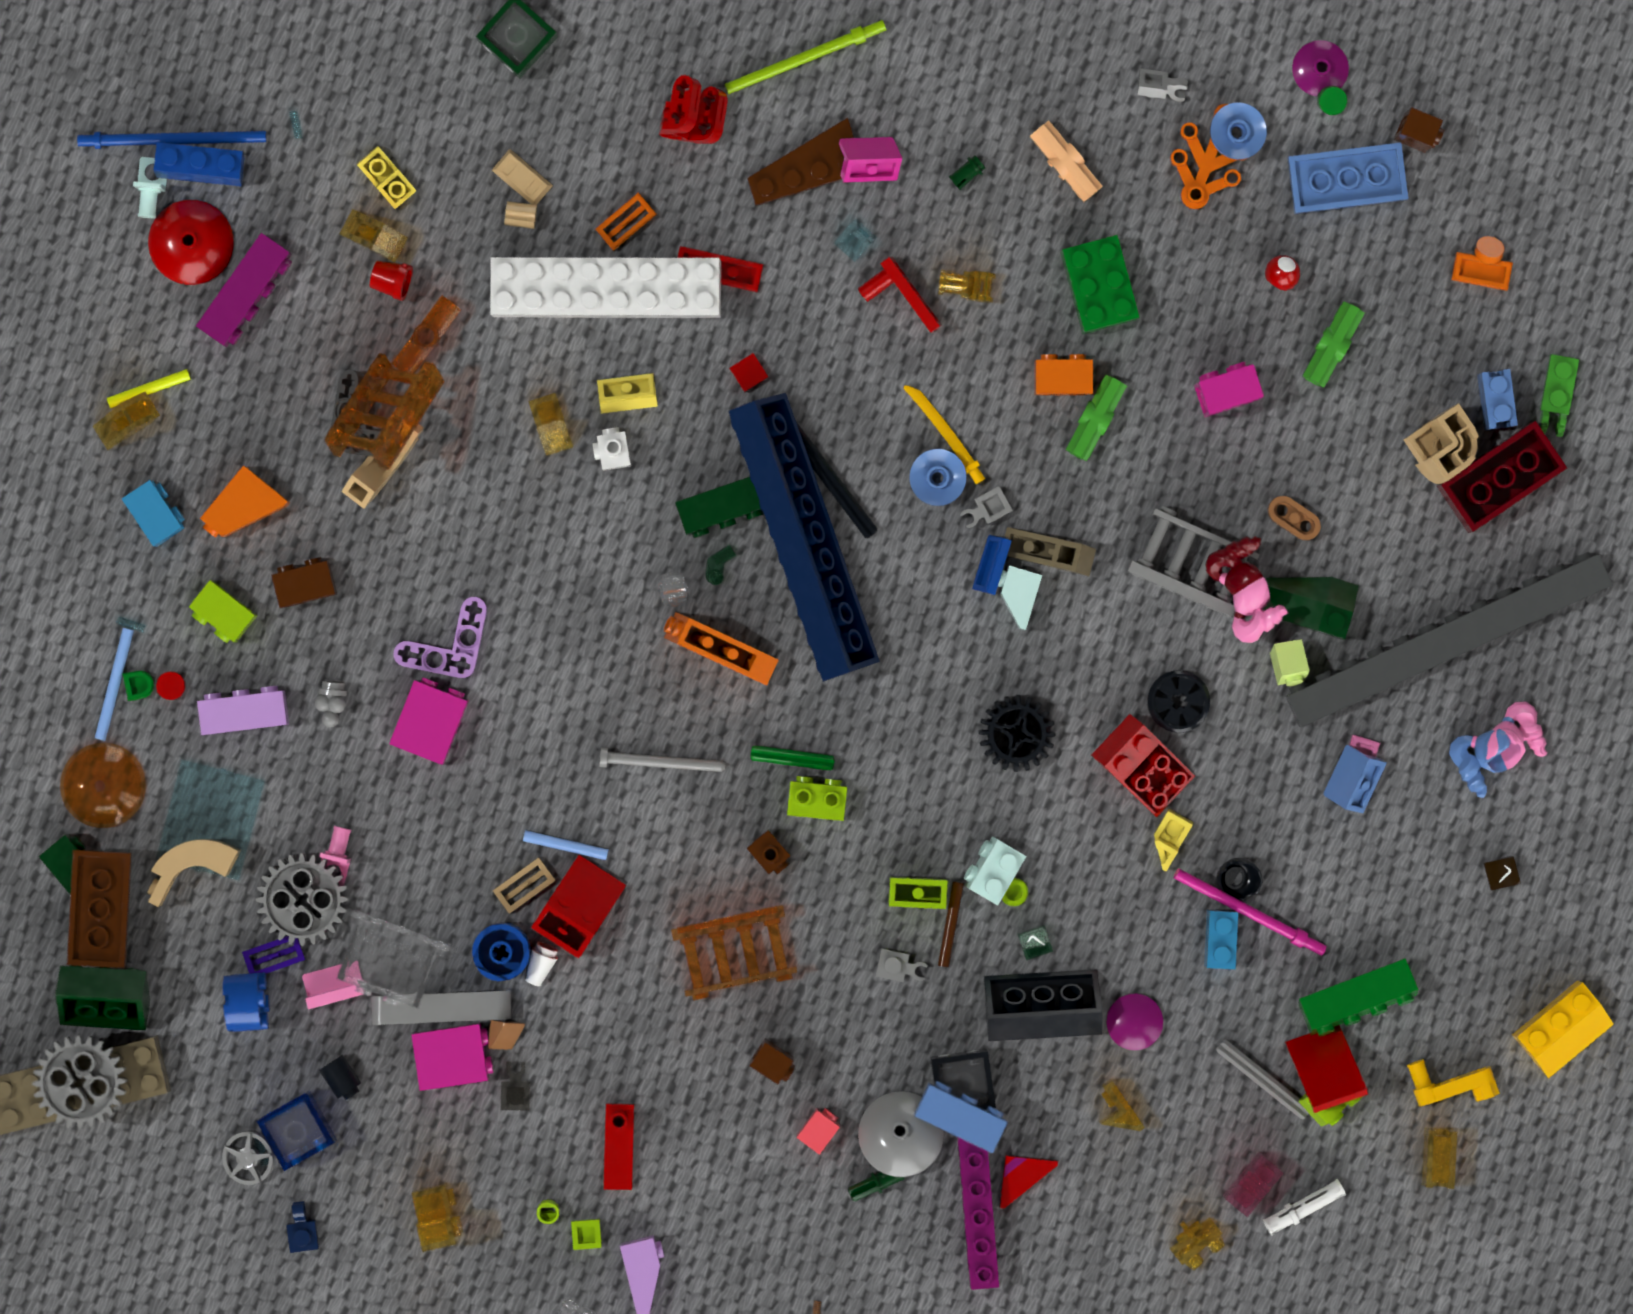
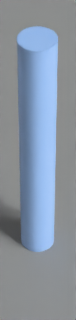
M525 830L523 837L524 842L602 860L607 859L609 850Z

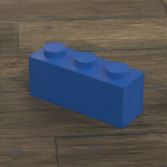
M157 142L154 173L156 178L242 187L245 158L243 151Z

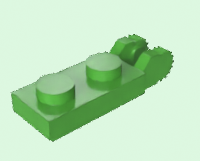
M1554 354L1550 355L1540 411L1542 412L1539 426L1544 434L1548 429L1549 412L1559 414L1558 423L1555 427V436L1562 437L1564 435L1579 359Z

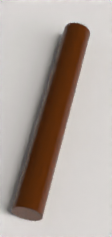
M954 881L952 883L938 966L949 967L964 883Z

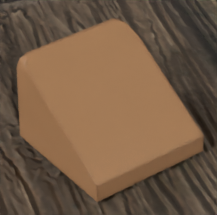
M491 1020L488 1049L512 1050L525 1023Z

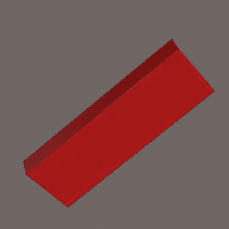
M680 246L677 258H720L721 285L758 292L763 264Z

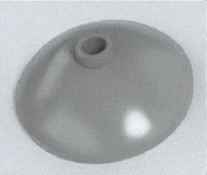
M904 1091L888 1093L872 1102L864 1112L858 1130L859 1144L866 1160L878 1171L893 1177H909L926 1170L937 1159L943 1145L944 1130L914 1116L921 1096ZM897 1127L905 1128L906 1132L903 1136L895 1134Z

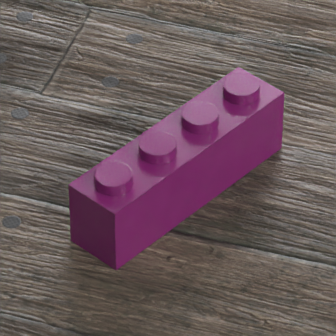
M260 233L196 327L226 348L229 343L235 345L243 333L240 330L246 320L251 322L258 313L259 307L256 306L262 296L267 299L276 285L273 281L279 273L284 275L292 264L289 258L292 254L263 233Z

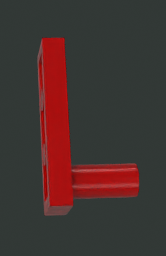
M888 257L880 263L884 269L858 288L863 298L869 302L895 283L930 333L942 326L893 257Z
M606 1103L604 1190H632L634 1104Z

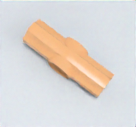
M1047 121L1030 135V138L1048 159L1047 162L1050 167L1053 166L1060 174L1059 178L1069 184L1083 203L1103 187L1084 164L1085 160L1071 143H1067L1050 121Z

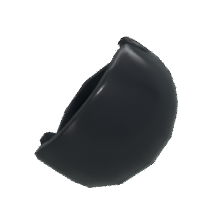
M1233 858L1225 862L1219 868L1216 878L1219 890L1240 901H1244L1252 895H1257L1263 883L1259 868L1252 861L1245 858ZM1239 872H1241V874H1242V881H1241V883L1238 884V885L1232 886V884H1233V882L1235 881L1237 875L1239 874Z

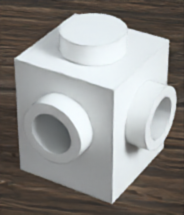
M619 427L602 430L603 435L597 436L598 442L592 443L595 460L601 459L602 470L630 467L631 461L626 432H619Z

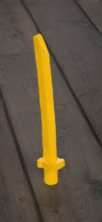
M904 385V390L930 419L956 456L962 461L966 474L969 473L976 485L984 481L985 477L979 469L980 464L978 461L973 460L961 441L920 390Z

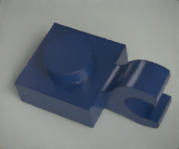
M305 1201L293 1202L292 1214L294 1223H287L286 1225L290 1253L319 1249L316 1220L307 1221Z

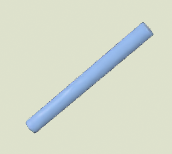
M122 629L95 734L96 739L106 741L134 630Z

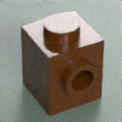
M769 829L747 847V850L768 874L773 871L779 874L790 864L787 861L790 854Z

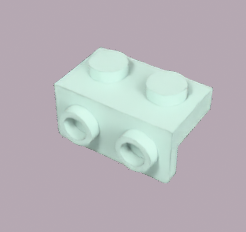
M992 836L990 841L986 840L980 847L978 855L981 857L976 865L972 864L966 871L964 886L992 903L999 905L1027 856Z

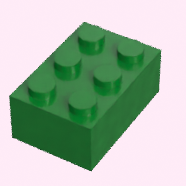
M1118 235L1062 249L1060 253L1082 335L1140 318Z

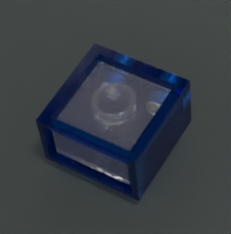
M310 1090L256 1121L284 1171L337 1141Z

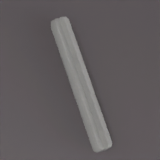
M1224 1039L1220 1042L1216 1051L1300 1119H1304L1309 1114L1298 1102L1299 1097L1229 1041Z

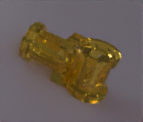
M941 269L938 295H943V293L960 294V298L969 301L993 303L991 290L992 281L996 279V274L981 271H964L963 275L946 273L945 270ZM981 281H983L982 293H980Z

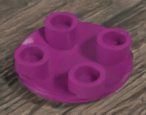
M1135 993L1127 994L1117 999L1110 1007L1106 1019L1107 1030L1112 1040L1120 1047L1128 1050H1142L1154 1044L1159 1038L1163 1029V1015L1156 1002L1148 996Z

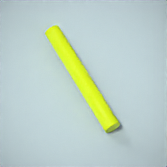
M188 369L107 397L109 407L113 408L191 380Z

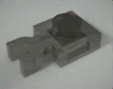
M511 1061L506 1062V1070L510 1076V1081H501V1110H530V1081H522L526 1061H521V1071L517 1073L511 1070Z

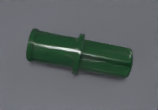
M872 1172L870 1173L871 1177L850 1186L848 1193L851 1199L856 1202L877 1191L881 1194L883 1189L905 1179L904 1177L889 1176L882 1172L876 1174Z

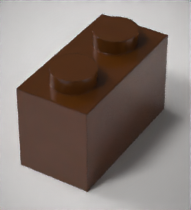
M1411 107L1404 113L1394 140L1425 153L1430 148L1434 149L1440 143L1445 130L1440 128L1443 120Z
M321 557L304 561V567L294 569V565L290 564L277 568L278 573L271 575L279 608L283 609L337 595L329 561L322 562Z
M766 1038L749 1062L751 1068L779 1085L781 1080L787 1082L795 1070V1065L792 1064L794 1057Z

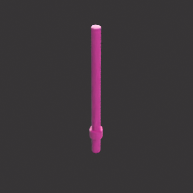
M1179 868L1176 870L1173 878L1283 935L1290 939V943L1299 948L1305 947L1321 956L1324 954L1327 946L1309 937L1308 933L1300 928L1294 929Z

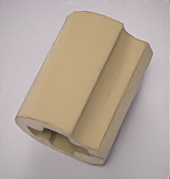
M507 201L504 225L535 229L537 205Z

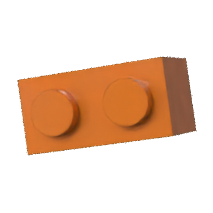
M1057 354L1041 355V360L1034 361L1035 395H1092L1093 359H1086V354L1069 355V360H1058Z

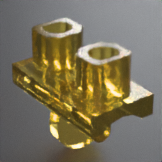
M1210 1217L1201 1224L1197 1220L1189 1227L1182 1221L1179 1225L1184 1231L1175 1237L1178 1242L1170 1250L1182 1265L1186 1264L1189 1268L1195 1270L1204 1261L1199 1255L1202 1249L1208 1246L1211 1252L1215 1253L1225 1246L1221 1237L1223 1233Z

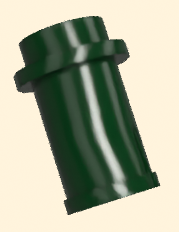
M976 155L972 158L968 157V161L948 176L959 190L978 174L983 175L982 171L986 167Z

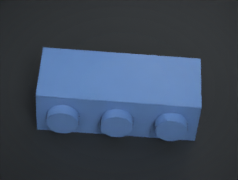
M939 1081L935 1085L928 1083L914 1112V1116L993 1153L1008 1123L1006 1119L1002 1118L1004 1113L991 1106H988L987 1110L977 1106L978 1100L966 1094H962L960 1098L950 1093L951 1087Z

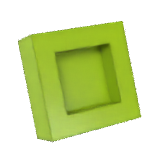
M600 1219L571 1221L573 1250L602 1248Z

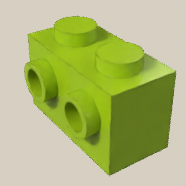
M797 776L796 781H790L787 815L844 821L847 786H841L842 780L825 779L824 784L813 783V777Z

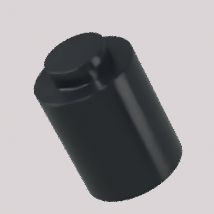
M343 1054L319 1070L337 1099L343 1096L347 1100L360 1091L357 1086L361 1084V1081Z

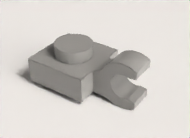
M1140 68L1137 95L1165 99L1166 94H1168L1174 101L1183 102L1185 100V91L1177 89L1187 90L1188 80L1185 78H1168V72Z

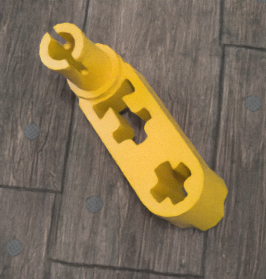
M1424 1059L1407 1064L1415 1086L1413 1092L1418 1106L1438 1102L1472 1090L1476 1102L1500 1094L1491 1066H1486L1435 1084L1431 1083Z

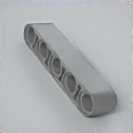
M511 990L456 991L438 994L431 992L408 995L407 993L390 994L388 996L371 995L372 1024L511 1019Z

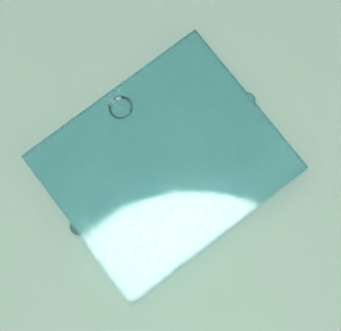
M181 760L156 859L159 860L170 849L188 841L198 839L219 840L241 850L229 876H226L227 878L239 880L265 781L227 772L224 768L216 769ZM203 866L188 867L195 869L196 872L204 871L215 875L223 876Z

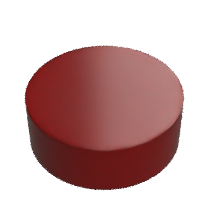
M176 672L163 673L156 683L158 694L167 700L180 698L186 688L184 678Z

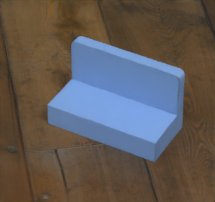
M1346 745L1327 784L1324 796L1346 810L1364 813L1387 762L1378 757L1366 755L1353 746Z

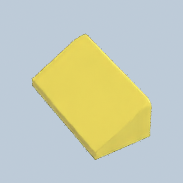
M654 373L597 380L601 414L658 406Z

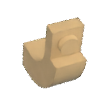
M401 410L386 431L399 437L401 448L398 455L393 459L368 456L351 475L342 492L365 509L408 456L418 441V437L424 427ZM379 442L378 447L387 448L388 443Z
M213 839L192 840L175 846L167 851L151 870V872L161 877L159 880L155 878L149 887L147 894L151 895L148 902L157 907L162 906L177 876L191 866H203L225 877L229 876L241 850L228 843Z

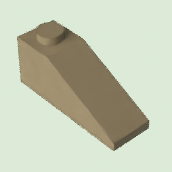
M1007 527L1004 538L1012 540L1007 557L1090 576L1096 552L1095 548Z

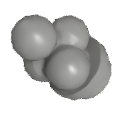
M322 681V688H319L318 694L322 695L315 699V707L319 711L325 712L322 716V722L326 727H335L339 723V715L337 713L345 709L346 703L341 696H347V690H344L345 683Z

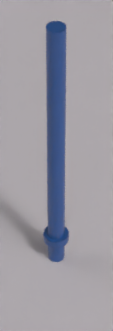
M266 131L102 135L101 132H94V135L77 136L78 146H95V149H101V146L156 145L157 142L170 144L267 142Z

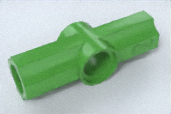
M1345 301L1340 305L1330 326L1326 327L1323 337L1316 344V351L1302 375L1303 378L1324 388L1337 363L1341 362L1351 345L1352 340L1350 339L1365 314L1362 310Z
M1108 375L1104 376L1092 401L1089 400L1082 416L1079 418V425L1065 451L1084 461L1090 458L1100 436H1103L1115 414L1113 412L1127 385Z

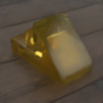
M556 393L528 401L546 456L572 448L573 444Z
M1111 1079L1102 1085L1105 1091L1101 1095L1110 1108L1115 1105L1118 1109L1100 1120V1124L1137 1131L1143 1130L1145 1127Z

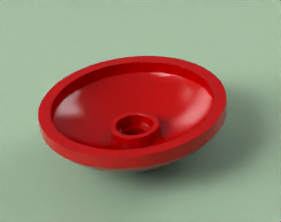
M182 200L169 205L156 217L150 228L148 247L154 265L165 277L184 285H198L214 279L226 268L233 253L234 237L228 220L216 207L199 200ZM189 235L193 236V244L186 246L184 238Z

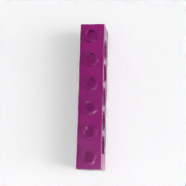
M957 1137L969 1286L971 1290L999 1288L988 1151Z

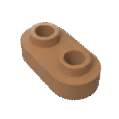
M1279 496L1269 503L1267 509L1269 518L1296 538L1307 541L1319 534L1321 524L1318 517L1287 496ZM1279 505H1284L1287 508V513L1284 516H1280L1277 513ZM1307 521L1310 523L1311 527L1308 532L1301 530V522Z

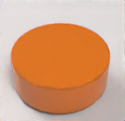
M1485 236L1477 241L1474 253L1480 261L1487 264H1495L1502 259L1505 248L1499 239Z

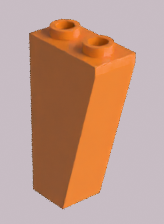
M675 612L674 617L670 616L664 626V632H666L665 639L766 686L779 661L768 654Z

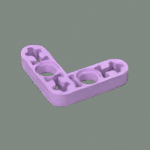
M470 597L463 602L452 650L403 641L394 649L395 661L404 667L457 678L469 677L475 670L487 614L485 602L478 597ZM473 601L478 602V607L482 608L481 614H476L474 622H480L479 628L472 625H462L463 619L467 621L470 619V612L466 611L467 605L472 606ZM466 629H471L476 634V641L471 646L464 645L460 640L461 633ZM406 646H410L411 652L420 654L419 648H425L422 655V666L416 665L418 659L409 658L407 662H403V657L399 655V650H404ZM437 651L442 655L443 662L439 667L432 668L427 664V656L430 652ZM447 653L453 654L452 661H460L462 657H465L466 663L470 664V669H466L463 674L458 673L459 668L449 666L450 672L444 671L447 665Z

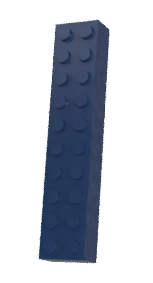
M786 393L758 399L729 410L731 425L736 432L741 454L748 466L751 482L754 484L759 498L760 508L764 512L769 526V534L775 543L779 562L783 566L788 581V588L796 603L798 616L802 620L807 635V642L812 649L816 660V668L823 682L880 662Z

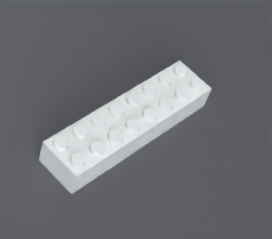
M491 257L490 315L493 317L721 318L720 258Z

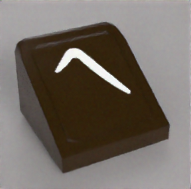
M1513 856L1483 863L1491 891L1521 884Z

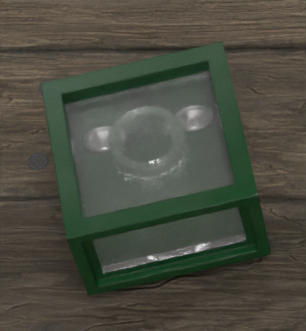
M508 0L476 35L479 43L520 79L558 38V35L554 29L523 1Z

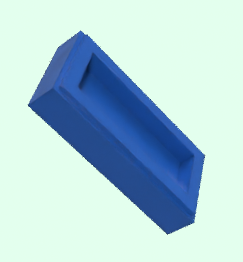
M993 535L988 536L972 589L992 595L996 594L1011 540Z

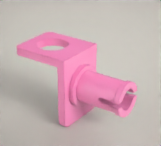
M334 826L329 849L321 852L319 857L322 858L321 861L327 859L325 868L329 865H336L340 868L341 875L344 877L338 883L339 886H343L351 861L350 858H347L345 852L352 830Z

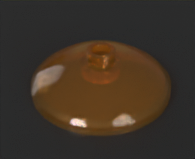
M95 743L81 748L67 761L61 775L60 791L66 808L78 821L91 827L110 828L126 822L138 811L145 796L146 779L139 761L128 750L111 743ZM99 780L105 783L103 791L96 789V782Z

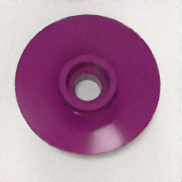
M1317 40L1307 43L1297 52L1293 60L1292 72L1294 80L1300 89L1309 95L1318 97L1319 92L1327 86H1336L1340 89L1343 87L1348 77L1349 64L1345 53L1336 44L1325 40ZM1318 63H1325L1327 70L1319 72L1317 70Z

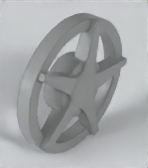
M244 1131L232 1136L227 1141L223 1149L222 1161L230 1178L240 1184L254 1185L265 1180L270 1175L274 1167L275 1155L270 1142L264 1136L257 1132ZM247 1136L244 1148L238 1150L231 1147L236 1139ZM252 1137L258 1139L265 1146L268 1153H260L253 1147ZM228 1152L236 1156L237 1166L233 1171L228 1163ZM269 1157L268 1167L260 1177L257 1166L261 1159ZM242 1169L249 1170L255 1179H243L236 1174Z

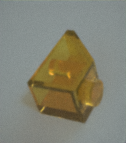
M353 209L340 232V235L394 263L408 237L388 225Z
M143 392L120 403L98 421L93 428L106 449L109 450L147 427L160 414L147 393Z

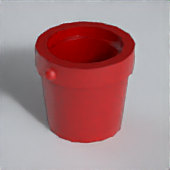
M377 261L372 269L370 288L390 295L396 300L403 301L408 293L413 275V267L405 263L396 264Z

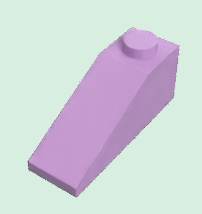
M654 1235L620 1244L637 1314H650L661 1264L660 1258L665 1257L661 1241L655 1242Z

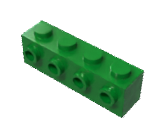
M1405 958L1299 999L1298 1005L1310 1035L1318 1033L1319 1037L1335 1031L1334 1027L1344 1023L1345 1026H1351L1360 1022L1361 1016L1371 1013L1372 1016L1380 1015L1388 1011L1387 1006L1398 1003L1399 1006L1411 1003L1415 1000L1414 996L1417 995L1419 989Z

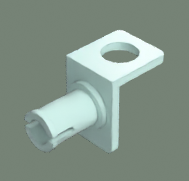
M140 158L138 182L133 181V186L141 192L138 217L156 219L158 193L166 192L167 179L159 178L152 181L145 176L146 167L154 164L155 158Z

